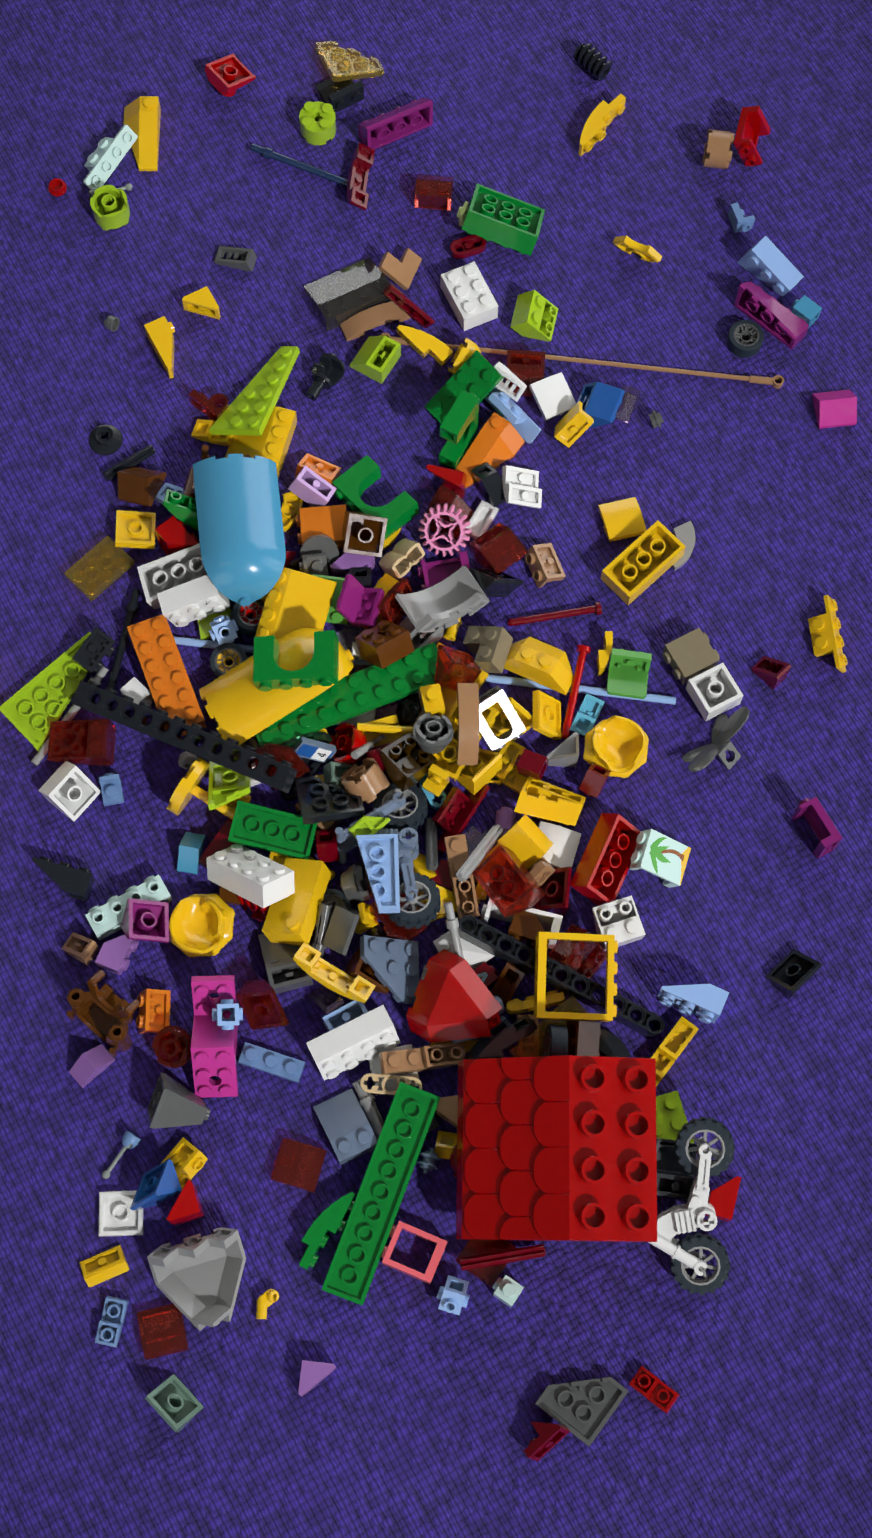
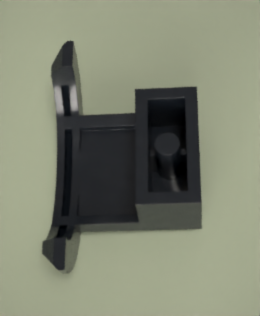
M656 1138L657 1195L688 1199L695 1176L692 1173H688L679 1163L675 1149L676 1140ZM689 1143L688 1148L696 1147L697 1144ZM698 1151L689 1152L696 1160ZM712 1152L711 1157L717 1158L719 1153Z

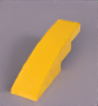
M683 1016L651 1057L656 1058V1087L699 1030L698 1027Z

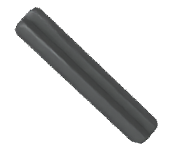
M428 817L425 821L427 870L436 871L438 868L437 824L432 820L433 818Z

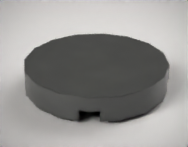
M324 534L309 536L300 548V558L302 555L326 553V559L333 561V563L339 558L336 542Z

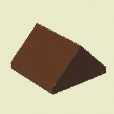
M135 466L118 471V499L151 507L167 476L166 472Z

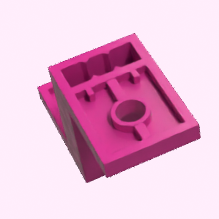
M234 975L192 976L194 1021L191 1039V1058L195 1095L199 1098L238 1097L236 1068L238 1025H234L233 1030H221V1026H216V1021H212V1008H216V1004H221V999H234V1003H237ZM217 993L219 997L212 998L209 994ZM225 1010L223 1017L225 1019L230 1017V1011ZM218 1076L220 1079L213 1080L210 1077Z

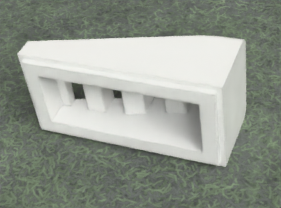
M498 362L494 367L503 377L507 378V381L504 383L502 379L496 385V388L518 402L527 385L505 365ZM510 382L513 383L511 388L508 387ZM516 386L520 387L517 393L513 392Z

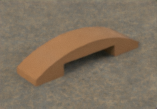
M391 301L355 314L341 323L340 328L346 341H350L364 336V331L398 320L400 323L412 317Z
M457 683V765H478V683Z

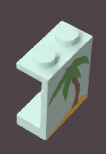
M653 829L640 831L636 839L635 851L631 856L629 869L632 871L643 869L664 879L663 885L668 888L680 886L691 848Z

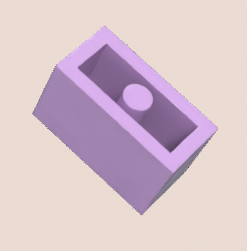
M304 466L288 489L310 506L319 507L325 506L337 488L310 468Z

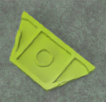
M209 761V810L216 809L251 793V778Z

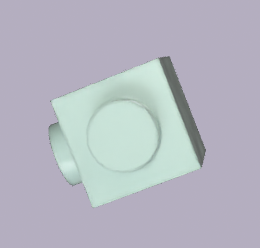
M507 1275L503 1279L499 1277L492 1287L496 1290L493 1296L510 1308L524 1289L522 1285Z

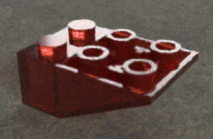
M109 719L50 722L47 760L55 762L68 761L74 764L92 766L114 765L116 726Z

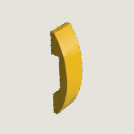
M303 942L293 957V960L302 970L317 982L339 995L358 1002L365 1003L376 987L374 984L359 975L353 978L320 958L321 952Z

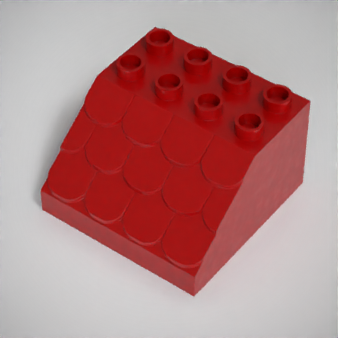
M564 1055L465 1059L459 1061L456 1239L657 1242L656 1058Z

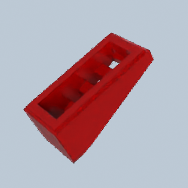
M430 464L427 465L426 469L430 473L464 490L467 475L464 472Z

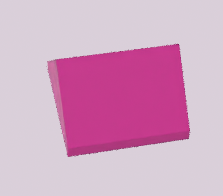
M850 390L812 394L819 429L856 425L857 396Z

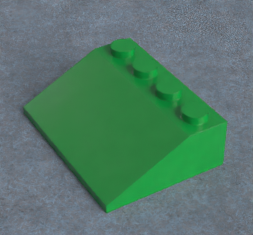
M477 183L462 230L468 234L480 236L487 241L498 243L505 248H511L521 254L531 256L539 237L545 209Z

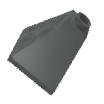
M161 1072L147 1108L149 1127L156 1129L200 1125L203 1123V1120L207 1121L210 1115V1108L207 1107L206 1102L167 1074Z

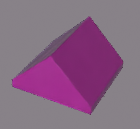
M128 898L121 923V928L127 939L168 943V902Z

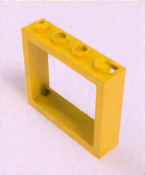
M558 932L536 933L534 1019L613 1021V1017H616L617 1006L613 1004L614 996L617 995V983H614V974H617L618 964L614 962V953L618 951V941L615 940V935ZM547 940L607 942L605 1014L545 1011Z

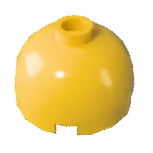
M464 338L466 343L465 345L461 343L451 360V362H454L453 367H448V372L455 374L476 350L481 353L478 345L472 340Z

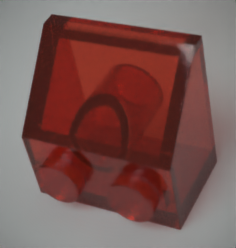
M418 174L415 185L414 207L451 210L454 177Z

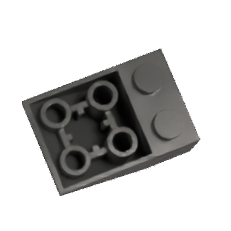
M265 934L258 935L273 995L313 985L312 977L293 960L294 955L301 946L272 943Z

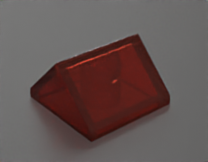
M438 645L434 684L439 683L441 687L457 691V683H474L482 671L472 656L444 645Z

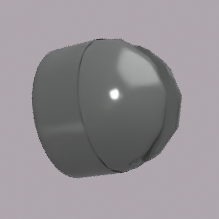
M109 315L106 316L103 324L106 329L115 332L119 327L120 320L116 316Z

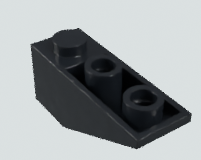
M33 857L34 864L68 897L88 901L95 881L89 869L79 867L78 870L71 868V865L65 862L57 864L47 857Z

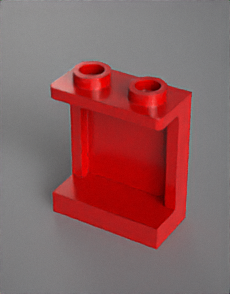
M760 106L742 107L734 145L745 166L762 165L763 162L756 147L759 136L769 135L771 129Z

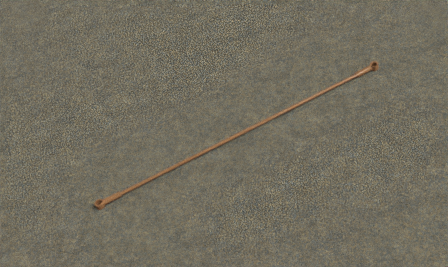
M382 333L380 335H385L401 345L410 346L402 337L390 336L389 333ZM446 344L450 349L456 350L460 346L455 344ZM479 347L481 352L742 380L749 381V383L772 385L776 389L781 388L784 383V378L780 375L774 377L741 376Z

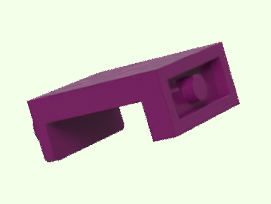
M467 551L459 552L458 558L425 563V559H420V566H417L419 578H423L424 583L421 584V591L448 578L462 566H466L469 570L470 565Z
M817 797L812 799L805 798L798 803L799 806L794 810L795 813L792 819L795 821L805 817L820 841L813 851L818 859L835 850L842 840V836Z

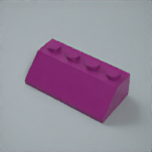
M427 98L413 100L409 104L396 107L394 110L385 114L382 113L373 119L365 120L358 124V136L364 145L375 150L432 126L433 102Z

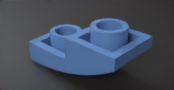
M112 1296L106 1297L95 1343L117 1347L129 1300Z

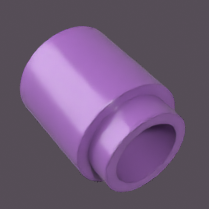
M501 807V810L496 811L495 826L498 824L503 829L500 837L516 823L517 813L513 811V808Z

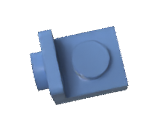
M738 202L731 204L728 217L734 232H746L752 229L755 221L754 215L745 217L744 211L740 209Z
M106 773L99 777L104 806L125 803L119 774Z

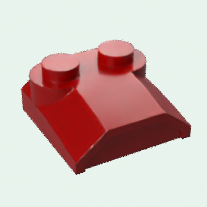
M234 53L205 65L208 81L225 97L234 96L238 88L243 87L256 78L238 60Z

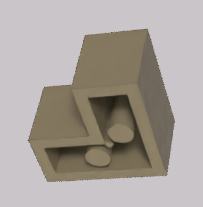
M469 625L463 643L473 654H476L475 663L487 673H502L513 638L503 627Z

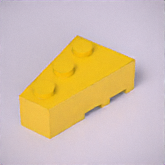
M529 776L520 792L514 812L575 826L586 797Z

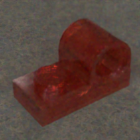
M194 389L189 393L190 404L214 422L229 407L228 399L222 393L214 394L209 400L204 393H198Z

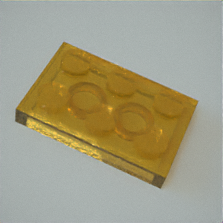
M107 535L71 566L64 575L92 602L130 569L135 562L121 547H115V542Z

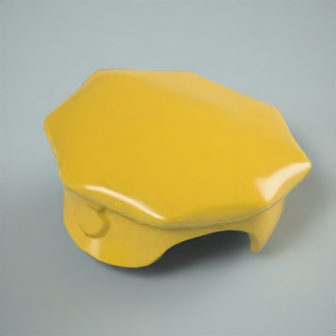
M615 715L600 721L585 734L583 759L590 765L594 762L610 770L609 777L627 778L646 763L649 739L636 722Z
M216 893L192 894L188 898L180 900L174 908L169 920V938L188 957L215 956L233 938L235 911Z

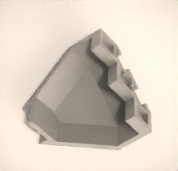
M220 1227L213 1229L214 1234L201 1237V1234H196L183 1238V1243L171 1246L169 1242L159 1246L147 1256L156 1286L199 1331L206 1326L215 1327L220 1321H231L246 1261L237 1229Z

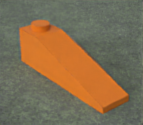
M495 412L482 427L455 469L467 475L465 489L477 482L471 475L472 469L486 462L496 469L507 459L513 458L525 443L513 425Z

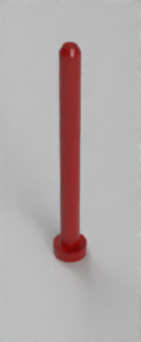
M577 645L576 649L579 654L561 732L563 739L569 737L586 654H589L591 650L586 645Z

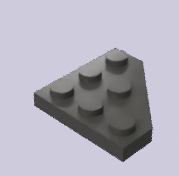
M612 1377L553 1384L546 1387L535 1405L560 1425L567 1427L570 1433L589 1447L626 1396L628 1390Z

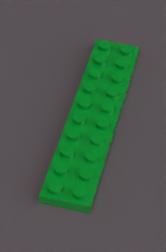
M435 642L415 649L414 652L383 669L374 665L343 677L338 681V684H334L255 736L263 753L419 692V687L440 684L450 680V675Z
M403 1082L399 1083L321 1290L363 1306L439 1103V1096Z

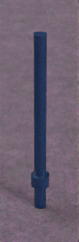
M254 143L251 145L250 150L263 155L264 158L280 161L347 187L348 179L274 152L272 148H264Z

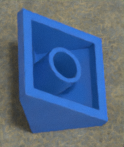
M170 1159L143 1174L131 1204V1210L156 1206L182 1191L173 1162Z

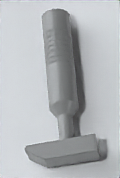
M381 734L374 740L368 741L351 753L352 758H359L371 750L375 744L385 739V736Z

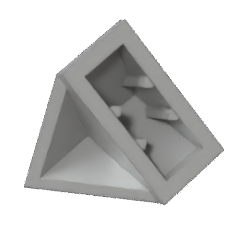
M574 732L546 756L548 766L576 768L579 757V734L577 732Z

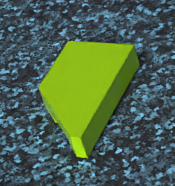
M363 816L348 830L355 839L356 835H374L391 820L384 817Z

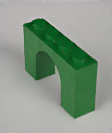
M464 390L460 392L440 426V437L446 439L447 442L439 453V464L449 469H456L477 436L480 398L472 392Z
M366 455L332 482V485L337 488L334 496L338 500H342L351 512L388 518L385 533L386 540L419 513L418 503L404 491L384 506L373 507L365 504L361 500L362 493L381 478L380 466Z
M335 630L314 632L313 657L304 668L296 671H287L279 667V643L274 635L254 637L253 683L258 690L267 692L279 688L289 690L292 687L310 688L314 685L331 686L332 684H338L339 638Z

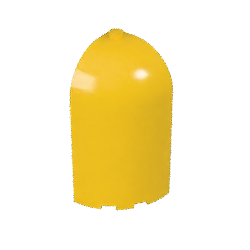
M300 628L278 639L279 667L287 671H296L304 668L311 661L314 654V632L324 630ZM340 642L338 681L353 669L354 664L352 660L355 659L349 649L345 650ZM253 655L199 689L201 699L203 701L206 700L208 703L205 708L210 718L215 717L218 722L216 729L221 734L222 739L232 738L239 742V746L331 686L292 687L289 690L279 688L267 692L258 690L253 683Z

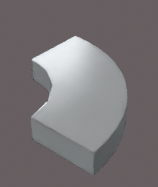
M691 521L673 529L674 536L686 546L684 555L672 565L674 571L682 567L689 560L693 552L695 530Z

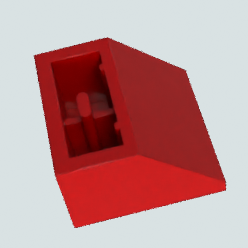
M174 516L155 529L158 544L167 556L199 543L198 538L193 533H188L186 525Z

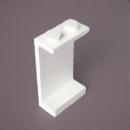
M490 897L488 905L483 904L480 920L488 924L490 918L511 923L518 908L536 915L544 931L559 933L562 915ZM549 940L547 948L555 949L557 940Z

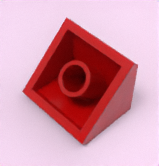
M187 1180L166 1219L174 1226L204 1217L197 1188L190 1180Z

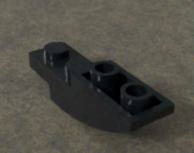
M528 1015L512 1024L507 1019H504L490 1030L491 1036L481 1037L464 1060L504 1058L505 1056L502 1052L504 1048H509L521 1038L530 1036L538 1027L535 1021Z

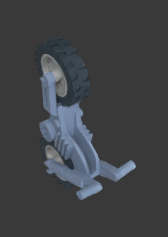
M392 782L386 789L381 790L377 794V798L373 801V811L365 816L390 818L391 821L376 834H398L399 870L402 876H399L400 896L404 893L406 897H400V903L406 904L400 907V913L386 914L399 927L405 926L406 929H411V927L419 929L423 925H429L431 920L434 921L436 919L441 904L440 891L436 887V883L433 880L430 881L426 875L420 876L419 873H414L413 860L419 855L418 833L416 830L419 825H423L424 818H427L426 794H423L422 788L416 787V784L402 792ZM416 806L414 810H411L408 807ZM358 820L351 823L344 830L341 827L335 829L336 841L340 843L338 844V853L341 864L347 862V852L358 846L357 840L348 830ZM418 892H421V893L424 894V895L417 896ZM428 899V902H427L426 905L423 904V903H421V902H419V901Z

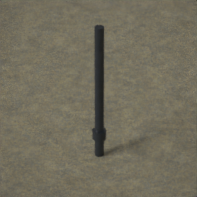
M133 589L130 602L127 603L125 609L127 614L107 688L115 690L129 637L127 626L132 625L134 615L138 611L139 605L137 603L141 592L138 589Z

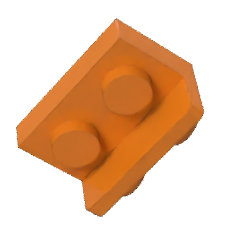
M306 453L297 464L295 477L304 466H307L332 485V482L340 475L341 468Z
M146 988L140 992L137 997L140 1003L139 1015L136 1018L138 1034L146 1032L169 1033L171 991Z

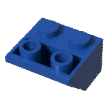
M601 382L584 385L578 401L583 403L582 410L594 419V423L589 428L611 424L615 420L617 410L622 403L625 393L623 389Z

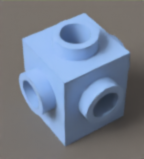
M220 615L214 618L212 622H209L212 628L208 630L213 641L217 640L219 645L233 643L234 639L238 637L236 631L239 630L234 619L230 620L228 615ZM223 629L228 630V632L221 634Z
M221 999V1004H216V1008H212V1021H216V1026H221V1030H233L234 1025H239V1021L243 1020V1009L239 1008V1003H234V999ZM225 1010H228L231 1013L230 1017L227 1019L223 1017V1012Z
M448 1275L445 1287L440 1286L437 1299L441 1300L438 1309L460 1315L461 1308L467 1307L470 1295L466 1294L469 1281Z

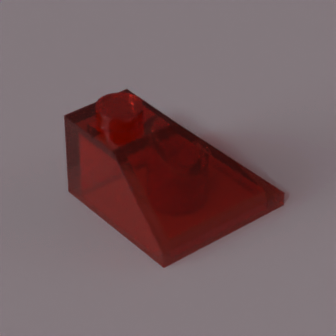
M443 486L439 487L426 513L430 514L429 508L431 507L437 511V504H440L443 509L444 504L447 503L449 510L452 505H455V512L460 508L462 509V512L459 514L461 517L467 514L468 517L463 520L464 522L469 521L474 513L458 494ZM439 515L446 522L455 520L448 515ZM434 518L430 523V531L433 533L437 531ZM459 525L453 529L456 541L460 536ZM441 526L442 530L440 531V533L446 532L447 534H449L448 530L450 529V527L444 528L443 526Z
M265 979L246 981L236 994L252 1030L287 1026L289 1024L273 987Z

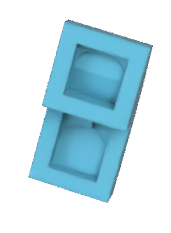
M586 693L570 730L585 736L594 727L605 701Z

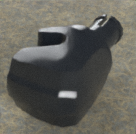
M323 353L319 364L314 363L311 375L314 383L306 392V396L309 399L316 401L323 389L328 390L342 379L345 368L338 356L333 353Z

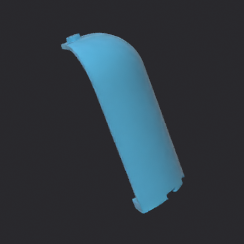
M227 454V458L216 459L214 456L193 464L201 558L214 586L225 597L245 607L265 596L275 586L285 564L286 548L276 462L257 455L254 458L243 457V454Z

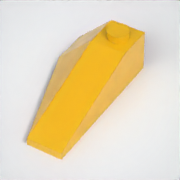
M140 96L124 107V125H128L138 136L131 147L139 171H158L161 118L158 96Z

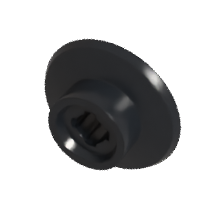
M100 425L89 435V446L99 455H111L118 451L123 443L122 433L112 425Z

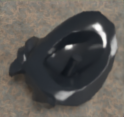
M419 694L406 696L399 704L396 715L400 726H408L410 723H415L420 712Z

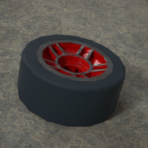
M258 599L245 607L235 603L230 613V620H235L239 629L238 633L245 636L256 635L265 604L262 600Z

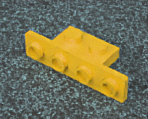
M824 595L826 614L808 618L813 652L816 657L833 653L836 668L844 673L846 672L845 666L848 663L842 650L844 641L839 633L841 623L836 616L838 606L835 599H832L829 595Z

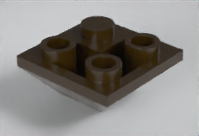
M411 732L380 750L389 778L402 792L417 784L428 772L431 765L437 762V758L433 754L426 753L419 748Z

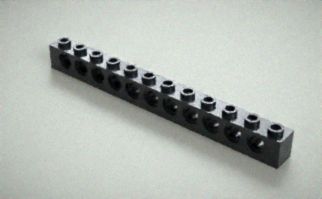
M89 680L88 684L80 681L72 699V704L287 794L289 793L298 772L292 768V763L281 759V762H277L274 760L275 756L266 752L260 755L256 753V748L245 745L244 748L238 746L239 742L228 737L227 740L221 739V734L215 731L204 732V727L192 723L191 726L185 724L186 720L175 716L174 719L168 717L169 713L161 709L153 711L151 710L152 706L140 701L139 704L133 702L134 698L123 694L121 698L116 695L117 691L106 687L104 691L99 688L100 684ZM100 695V700L95 703L96 697ZM117 702V707L112 710L113 704ZM134 709L133 716L129 717L130 711ZM151 716L152 720L147 724L146 721ZM169 723L168 730L164 732V726ZM186 730L185 738L181 739L182 732ZM204 737L203 745L199 746V740ZM219 745H222L221 752L217 754V747ZM239 752V759L234 761V755ZM257 759L258 764L252 769V762ZM276 767L275 774L270 776V769Z

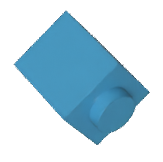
M806 295L800 300L796 299L791 305L792 313L804 319L809 327L819 318L822 310L819 305Z

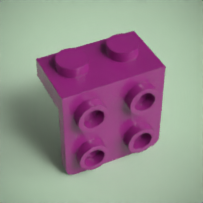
M347 574L342 583L339 599L337 600V610L354 627L373 628L376 625L385 591L382 588H364L353 575Z

